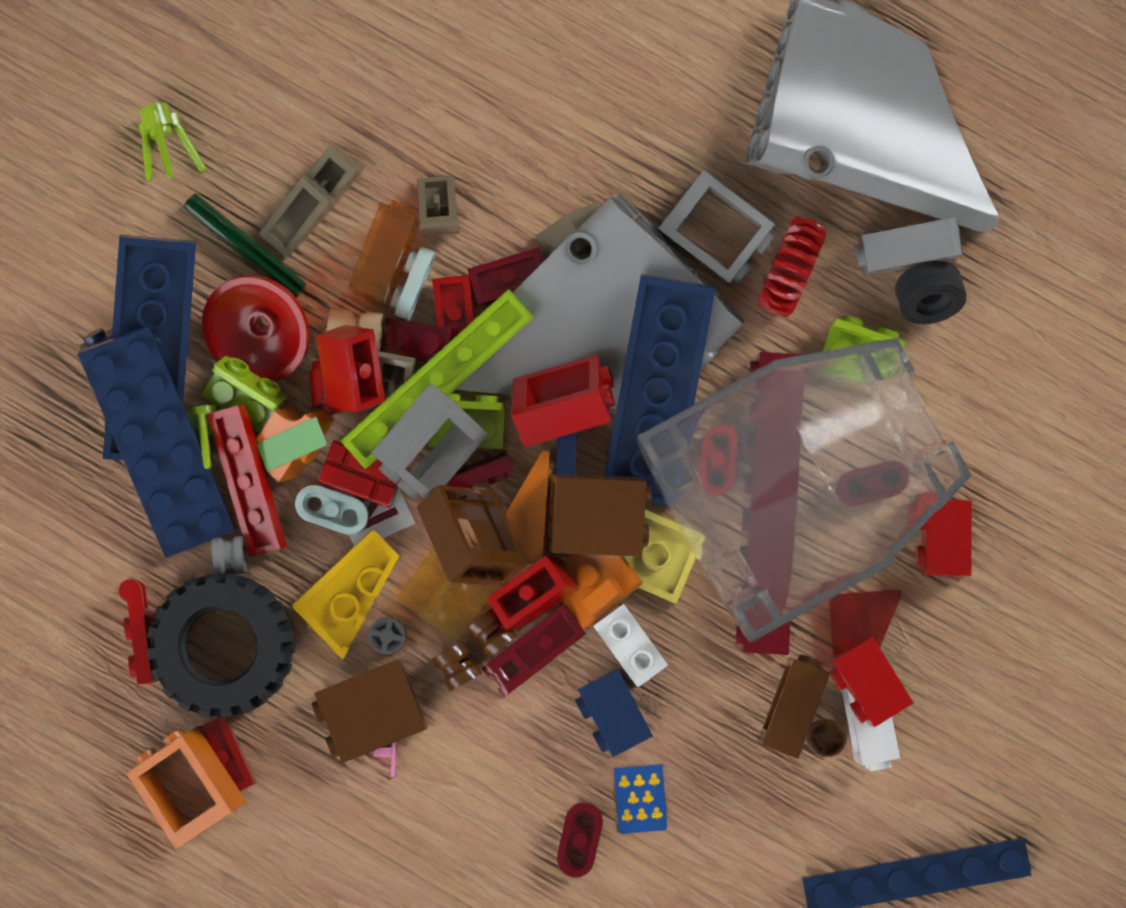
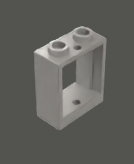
M703 170L660 225L658 232L672 246L728 287L733 280L739 284L752 268L747 261L754 252L757 251L762 255L773 241L775 236L770 232L775 224ZM709 190L760 228L728 270L677 232Z
M430 383L371 454L383 463L378 470L413 499L418 494L425 499L431 489L438 485H446L488 436V433L454 401ZM446 420L450 421L453 426L416 470L410 474L405 468Z

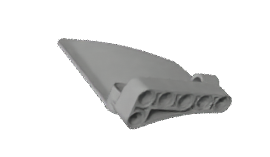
M791 0L747 148L746 164L781 175L793 173L803 180H819L939 220L957 217L958 226L979 233H986L999 223L998 213L957 126L926 44L866 12L864 7L849 1ZM812 153L816 154L821 162L820 168L816 173L810 169L808 164Z
M615 193L513 292L535 319L456 390L512 396L514 378L598 354L602 366H609L612 372L615 387L611 389L615 406L610 407V409L617 410L641 273L712 285L626 198L619 193ZM577 238H585L590 242L592 251L589 257H582L576 252L575 241ZM716 290L701 369L745 324L741 315Z

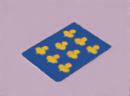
M662 764L614 768L619 832L624 834L666 830L667 817Z

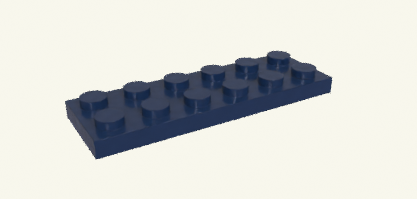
M120 234L112 338L150 324L183 402L196 241ZM105 420L103 459L123 460Z
M641 273L605 475L641 477L647 481L646 487H651V504L675 508L716 287Z
M150 324L78 351L79 360L165 558L235 531V525L211 468H204L201 445Z

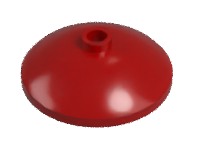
M242 275L231 278L213 291L203 310L202 332L204 340L217 362L225 356L240 359L249 366V371L260 378H268L276 382L290 375L301 364L307 353L310 331L306 314L295 296L274 280L257 275ZM261 316L269 321V326L262 322Z

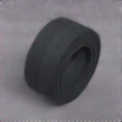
M929 261L913 266L905 271L895 284V293L900 311L906 320L915 324H933L944 321L957 314L963 308L967 299L960 271L955 265L945 261Z

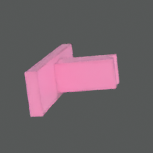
M397 741L392 743V747H381L374 750L375 752L373 753V757H391V777H396Z

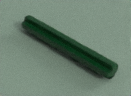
M194 193L188 198L183 206L184 209L269 279L284 286L295 298L304 291L306 283L202 197Z

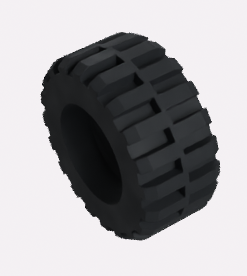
M205 574V576L192 578L184 582V585L178 589H173L166 596L167 600L162 606H158L153 616L156 618L153 626H149L147 635L150 638V648L147 649L148 660L152 661L154 668L151 672L155 681H159L164 689L162 691L169 699L173 698L179 703V707L187 711H194L199 713L200 716L232 717L249 712L269 701L268 699L284 685L285 677L290 674L293 665L291 663L292 656L295 653L296 642H293L292 631H294L292 620L288 619L285 612L286 608L282 602L277 600L272 594L273 592L267 587L258 584L253 579L233 574ZM220 609L234 611L243 616L252 626L257 640L256 655L250 667L242 675L228 681L212 680L200 674L192 665L187 652V638L193 624L204 614Z

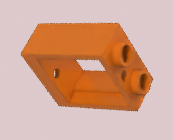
M198 727L187 733H184L182 728L176 730L162 740L165 744L163 749L158 752L154 747L134 759L138 766L126 773L175 849H178L247 803ZM180 749L216 803V805L188 824L152 770L153 767Z

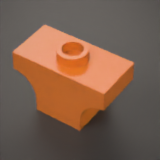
M294 407L274 410L256 440L262 442L314 417H317L322 433L325 436L335 419L325 411L302 415ZM320 448L272 469L268 473L278 482L296 479L306 464H309L316 458Z

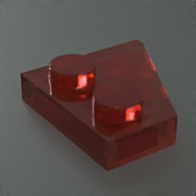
M901 589L828 595L833 658L869 636H873L879 647H881L901 598Z

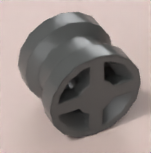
M383 617L371 625L368 639L375 651L381 654H393L404 647L407 641V630L400 620L393 617Z

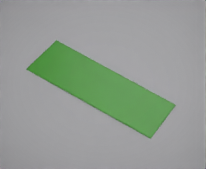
M317 417L257 443L267 472L327 445Z

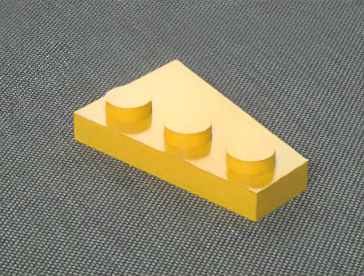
M372 528L291 604L292 608L342 660L398 560L399 554Z

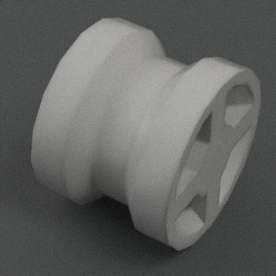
M235 536L231 541H223L220 538L212 539L211 552L214 573L225 574L227 571L233 570L238 574L246 573L247 559L243 536Z

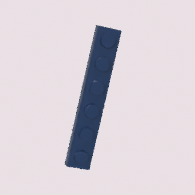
M1020 837L801 878L807 908H855L1032 876L1025 838Z

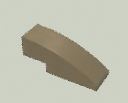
M337 144L327 147L308 174L300 178L260 231L259 235L288 258L335 206L363 171L364 167Z

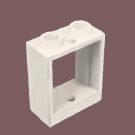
M847 688L842 690L841 694L855 762L862 766L865 765V769H869V771L892 767L891 760L900 759L892 717L875 728L871 727L867 721L861 724L849 705L854 702L853 697Z

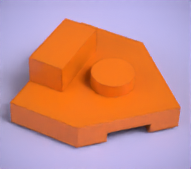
M568 554L566 569L579 589L563 601L581 627L588 630L641 586L643 581L624 556Z

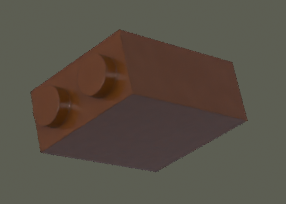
M551 473L546 548L552 553L642 556L643 547H647L649 543V526L644 524L645 509H650L651 487H646L647 481L641 477Z
M401 658L315 692L317 700L311 702L318 722L322 723L325 721L330 732V736L325 737L329 751L333 758L339 756L341 763L428 728Z

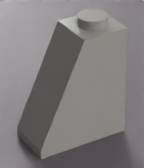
M957 217L865 234L859 239V245L854 246L857 268L863 267L864 276L906 271L913 266L929 261H945L953 264L962 255Z

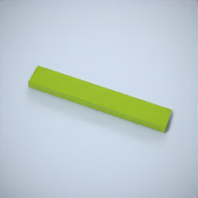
M508 289L389 396L385 402L379 405L349 432L341 442L365 469H368L378 460L371 453L430 383L448 397L535 318Z

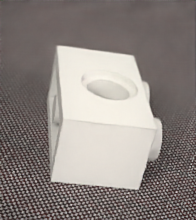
M624 604L593 625L637 687L668 666Z

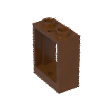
M438 485L431 489L428 496L416 507L449 582L504 586L527 565L494 491ZM458 519L469 520L481 548H470Z
M800 654L798 660L788 658L758 738V743L799 759L830 676L829 672L822 670L824 662L804 654Z

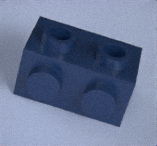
M618 668L578 688L581 696L575 699V702L584 719L592 716L598 728L592 734L602 753L609 750L612 757H615L653 737Z

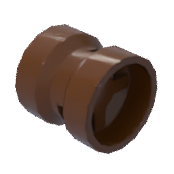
M492 608L465 630L472 639L479 640L482 644V651L489 659L517 636L514 630H506ZM498 628L499 631L487 640L486 637Z
M464 641L432 658L436 668L442 670L446 676L444 682L449 691L482 674L478 665L472 663L468 657L469 649Z
M829 718L815 720L811 724L806 737L810 749L823 757L838 755L844 749L847 739L846 732L840 723Z

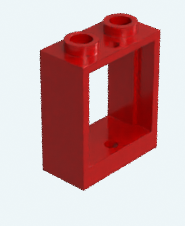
M598 354L513 379L512 419L524 447L611 422L610 407L615 406L611 388L615 387L610 367L602 366Z

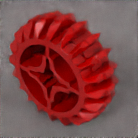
M796 216L791 220L759 294V306L767 309L770 313L780 314L784 317H788L794 312L826 237L825 227L818 225L816 221L809 218L804 219Z

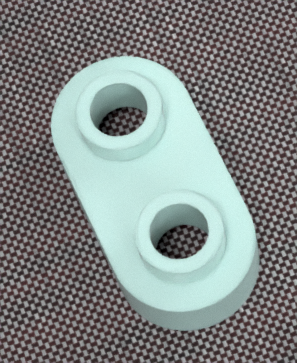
M421 247L418 253L411 252L404 272L409 273L405 286L398 285L390 306L396 308L395 316L407 321L411 319L436 256L435 251Z
M310 485L303 488L295 500L296 511L302 519L346 535L360 533L367 526L369 520L368 509L362 501L318 485ZM318 497L322 502V507L318 511H311L308 503L310 499ZM348 509H353L357 513L356 521L351 524L346 523L343 519L344 512Z

